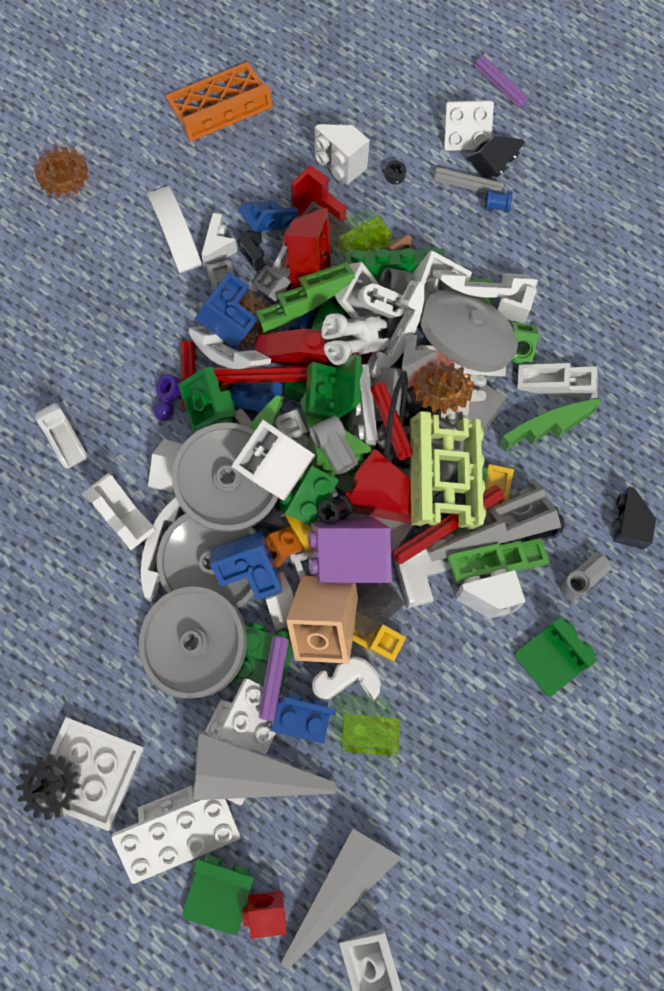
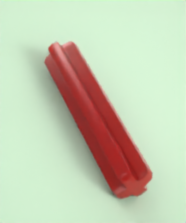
M191 340L180 343L181 382L195 374V345ZM181 396L182 409H183L184 412H186V409H185V406H184V402H183V399H182V396Z
M379 382L371 386V392L387 429V419L392 398L386 383ZM395 408L391 442L398 459L404 460L411 457L413 451Z

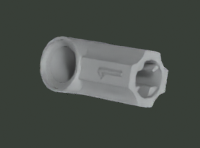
M333 416L310 427L313 442L318 449L323 450L335 474H343L357 465L358 461L345 439L344 427L337 416Z
M595 552L562 581L560 591L563 597L571 601L581 598L613 569L610 561L604 555ZM570 581L578 583L580 591L573 589Z

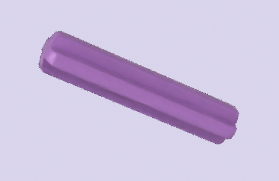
M482 55L476 60L475 67L518 108L523 107L527 103L528 96L489 59Z
M274 636L272 638L258 715L263 720L273 721L275 719L289 642L285 637Z

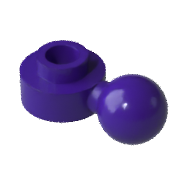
M164 374L157 382L156 392L161 401L156 403L153 413L160 421H167L174 414L171 401L177 399L180 395L178 384L181 382L176 376Z

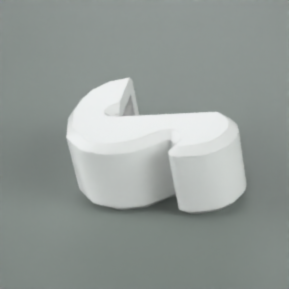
M53 403L35 413L34 417L44 431L64 468L69 469L87 459L88 455L57 403Z
M353 656L350 657L349 663H339L332 677H328L326 671H321L313 679L312 690L317 699L327 702L357 680L372 702H374L380 693L381 682L378 673L365 659Z

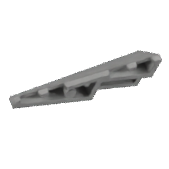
M533 478L528 481V486L520 492L514 490L509 493L510 498L499 505L495 503L486 509L483 525L474 529H467L465 527L455 535L449 533L445 536L446 542L434 548L429 546L426 549L433 562L448 558L450 554L498 543L501 544L561 528L558 512L546 498L542 486Z
M204 731L198 732L193 800L336 793V781L334 778L329 780L315 775L312 770L305 769L304 771L291 766L290 762L251 748L249 750L233 745L232 741L226 739L223 741L208 736L207 732Z
M352 828L280 965L289 969L400 860L401 856Z

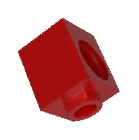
M283 890L248 895V907L242 908L244 927L249 926L251 939L287 934Z

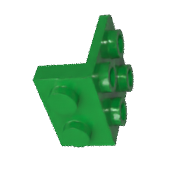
M354 354L337 368L315 362L308 365L305 402L306 416L323 420L333 416L340 418L357 407L362 397L360 378L363 373V366L361 365L360 355Z
M310 462L285 501L278 497L276 503L285 514L311 526V523L316 522L319 516V504L329 499L339 479Z
M562 617L555 620L515 653L516 660L546 696L554 695L580 672L598 661L594 656L593 648L587 642H582L575 634L577 631L573 624L568 620H563Z
M206 854L205 859L199 858L196 861L193 870L196 873L182 915L186 920L235 935L239 931L243 918L242 908L247 906L248 895L251 893L255 875L250 874L251 869L248 867L234 864L233 868L222 865L223 859Z

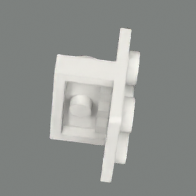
M492 100L447 101L446 114L442 115V126L445 130L444 149L446 151L475 150L481 142L491 138L494 102Z

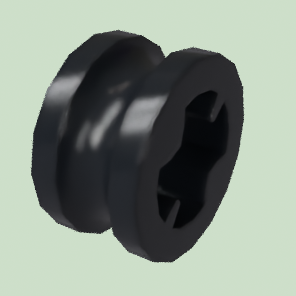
M398 160L390 161L385 167V179L389 183L396 185L404 181L406 174L405 164ZM393 170L395 172V170H398L400 172L399 175L397 173L396 175L391 174V171Z

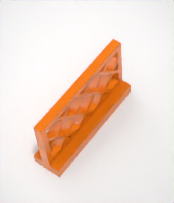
M248 62L165 95L166 101L182 125L189 142L273 107L270 88L267 84L261 82ZM245 71L248 73L247 78L237 77L238 74ZM221 81L228 82L226 87L217 86V83ZM233 84L243 85L241 90L232 88ZM249 86H250V87H255V88H253V89L247 91V89H248ZM201 89L207 91L205 96L198 95L196 92ZM216 92L222 95L219 99L211 97L212 93ZM228 95L234 96L226 100ZM179 98L186 99L184 104L175 103L174 101ZM192 100L201 102L199 107L190 106ZM207 103L213 104L212 106L205 108ZM186 112L193 113L191 115L184 117Z

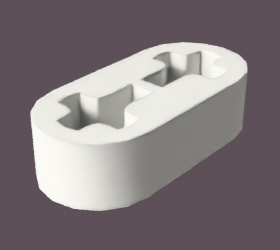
M369 284L359 291V303L364 308L385 317L395 318L401 316L407 309L399 304L402 298L401 294L378 284ZM373 291L372 296L379 300L370 302V297L367 293ZM395 301V306H397L398 309L392 311L393 306L387 303Z

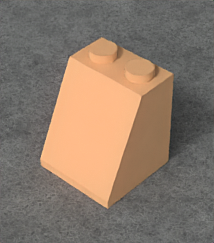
M314 576L301 577L286 619L295 661L349 663L358 602L356 583L319 582Z

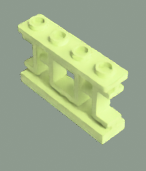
M421 411L410 419V446L413 451V455L410 457L411 525H436L441 522V513L459 514V527L474 529L483 525L486 510L483 506L485 482L482 479L484 455L482 454L481 442L484 433L481 428V419L474 418L469 421L467 418H463L457 422V430L440 429L439 415L431 416V412ZM431 438L443 439V450H431ZM454 440H464L465 452L454 451ZM440 460L457 461L458 483L440 482ZM432 491H444V503L432 504ZM466 492V505L455 504V493Z

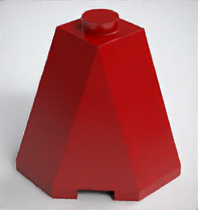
M374 449L360 466L354 477L353 492L348 490L346 496L349 497L353 504L352 513L411 524V479L394 464L387 462L386 458Z

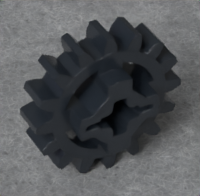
M48 754L47 761L43 757H36V766L28 763L26 765L29 770L28 774L19 775L24 780V783L16 786L17 790L23 791V795L18 798V802H27L23 810L29 812L34 809V818H40L44 813L45 820H51L53 812L57 818L63 817V808L72 811L74 808L70 803L71 800H80V796L75 794L76 789L83 788V784L76 783V779L81 776V772H72L76 764L70 762L65 765L66 757L60 756L56 761L53 754ZM50 767H57L60 770H62L64 774L58 776L54 775V772L50 769ZM37 775V780L34 786L32 787L33 780ZM48 781L59 782L51 788V792H40L49 785ZM68 786L66 796L63 799L62 794L65 790V787ZM45 799L49 807L41 806L35 800Z

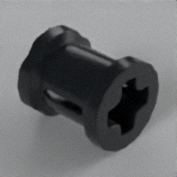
M339 494L332 498V500H325L318 506V515L326 524L336 523L340 518L348 517L353 511L352 502L344 494Z

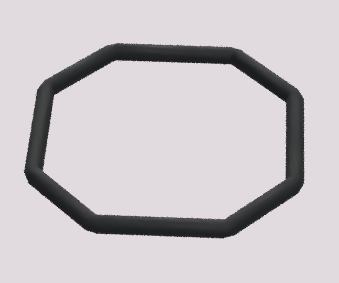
M402 371L399 376L390 404L384 448L387 462L392 461L395 453L393 445L391 449L390 445L393 418L402 384L399 414L402 426L405 417L408 391L406 371Z

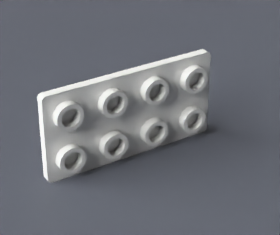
M245 678L232 703L221 699L205 730L208 736L221 741L226 739L232 741L233 745L246 750L251 748L266 754L276 733L269 731L271 721L260 719L258 716L263 686ZM234 798L227 800H230L238 805H242L245 798Z
M192 785L138 807L139 823L112 834V841L132 884L241 838L226 799L193 800Z

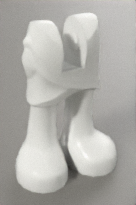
M339 313L329 314L323 322L322 337L324 339H335L353 335L355 340H338L326 343L324 345L326 356L333 364L341 365L352 356V353L367 354L388 348L390 346L389 338L382 339L378 337V330L387 328V322L379 317H369L362 321L347 322L345 316Z

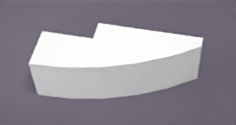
M570 363L519 365L518 390L564 397L597 398V367H571Z

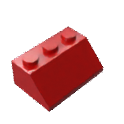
M322 208L292 220L289 230L284 233V246L288 248L286 267L290 268L288 280L291 281L288 288H292V290L301 287L300 277L331 267L328 208Z

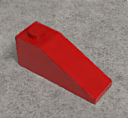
M297 329L258 335L255 350L271 358V363L308 366L310 363L315 362L329 365L330 360L325 354L324 345L331 342L332 339H324L321 330Z

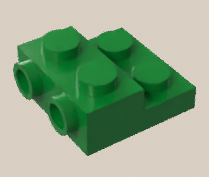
M213 367L203 368L178 384L193 433L209 425L233 423L231 418L237 415L235 404L229 390L220 392L218 379L215 376Z
M250 622L249 627L245 626L247 633L246 655L239 672L231 682L242 684L243 680L247 678L264 687L272 638L274 636L285 637L289 642L280 696L293 655L290 635L280 630H276L275 634L265 632V626Z

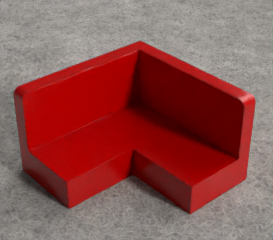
M309 165L291 183V208L296 207L299 211L297 213L299 217L322 208H328L329 235H331L346 220L347 206L328 193L329 178L312 165Z

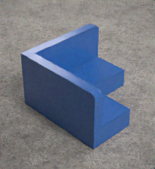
M229 271L194 319L230 346L237 348L258 319L238 304L250 286Z
M262 531L210 550V565L220 587L247 578L256 600L282 591L281 575Z

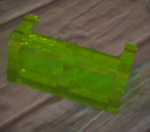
M378 215L339 236L338 249L344 257L345 252L355 250L378 251L392 242L390 237L393 235L383 221L382 216Z
M344 714L341 752L397 757L400 740L399 718Z

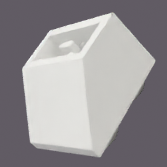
M318 124L315 127V159L320 165L328 167L337 180H342L348 185L367 169L370 140L353 125Z
M262 420L232 464V467L254 483L285 501L315 457V454L273 425Z
M506 569L496 570L490 573L491 577L480 579V576L470 577L464 580L465 584H462L455 594L457 601L489 619L516 612L526 602L515 570L507 572Z

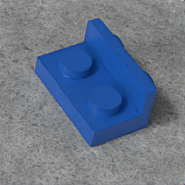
M277 201L244 203L239 209V213L254 232L287 229L299 212L296 207L283 208Z
M283 382L232 383L229 392L235 407L262 411L276 395L282 396Z
M286 693V697H279L275 719L271 721L269 731L324 744L329 717L335 715L336 709L328 708V702L312 699V703L302 701L303 696Z

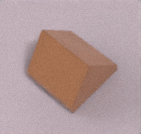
M401 235L384 246L383 249L388 251L406 248L413 249L412 237L410 235Z

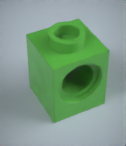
M512 322L511 326L516 334L517 342L526 341L528 343L525 347H517V352L511 361L519 364L532 362L539 337L537 325Z

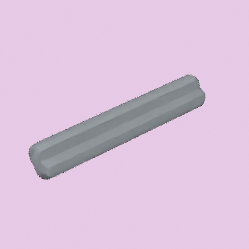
M437 167L434 174V180L437 182L487 193L488 189L501 193L503 189V183L500 181Z

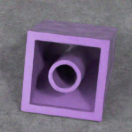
M375 517L343 519L333 524H326L323 521L311 523V531H308L307 534L308 545L312 548V558H309V570L319 582H392L390 527Z

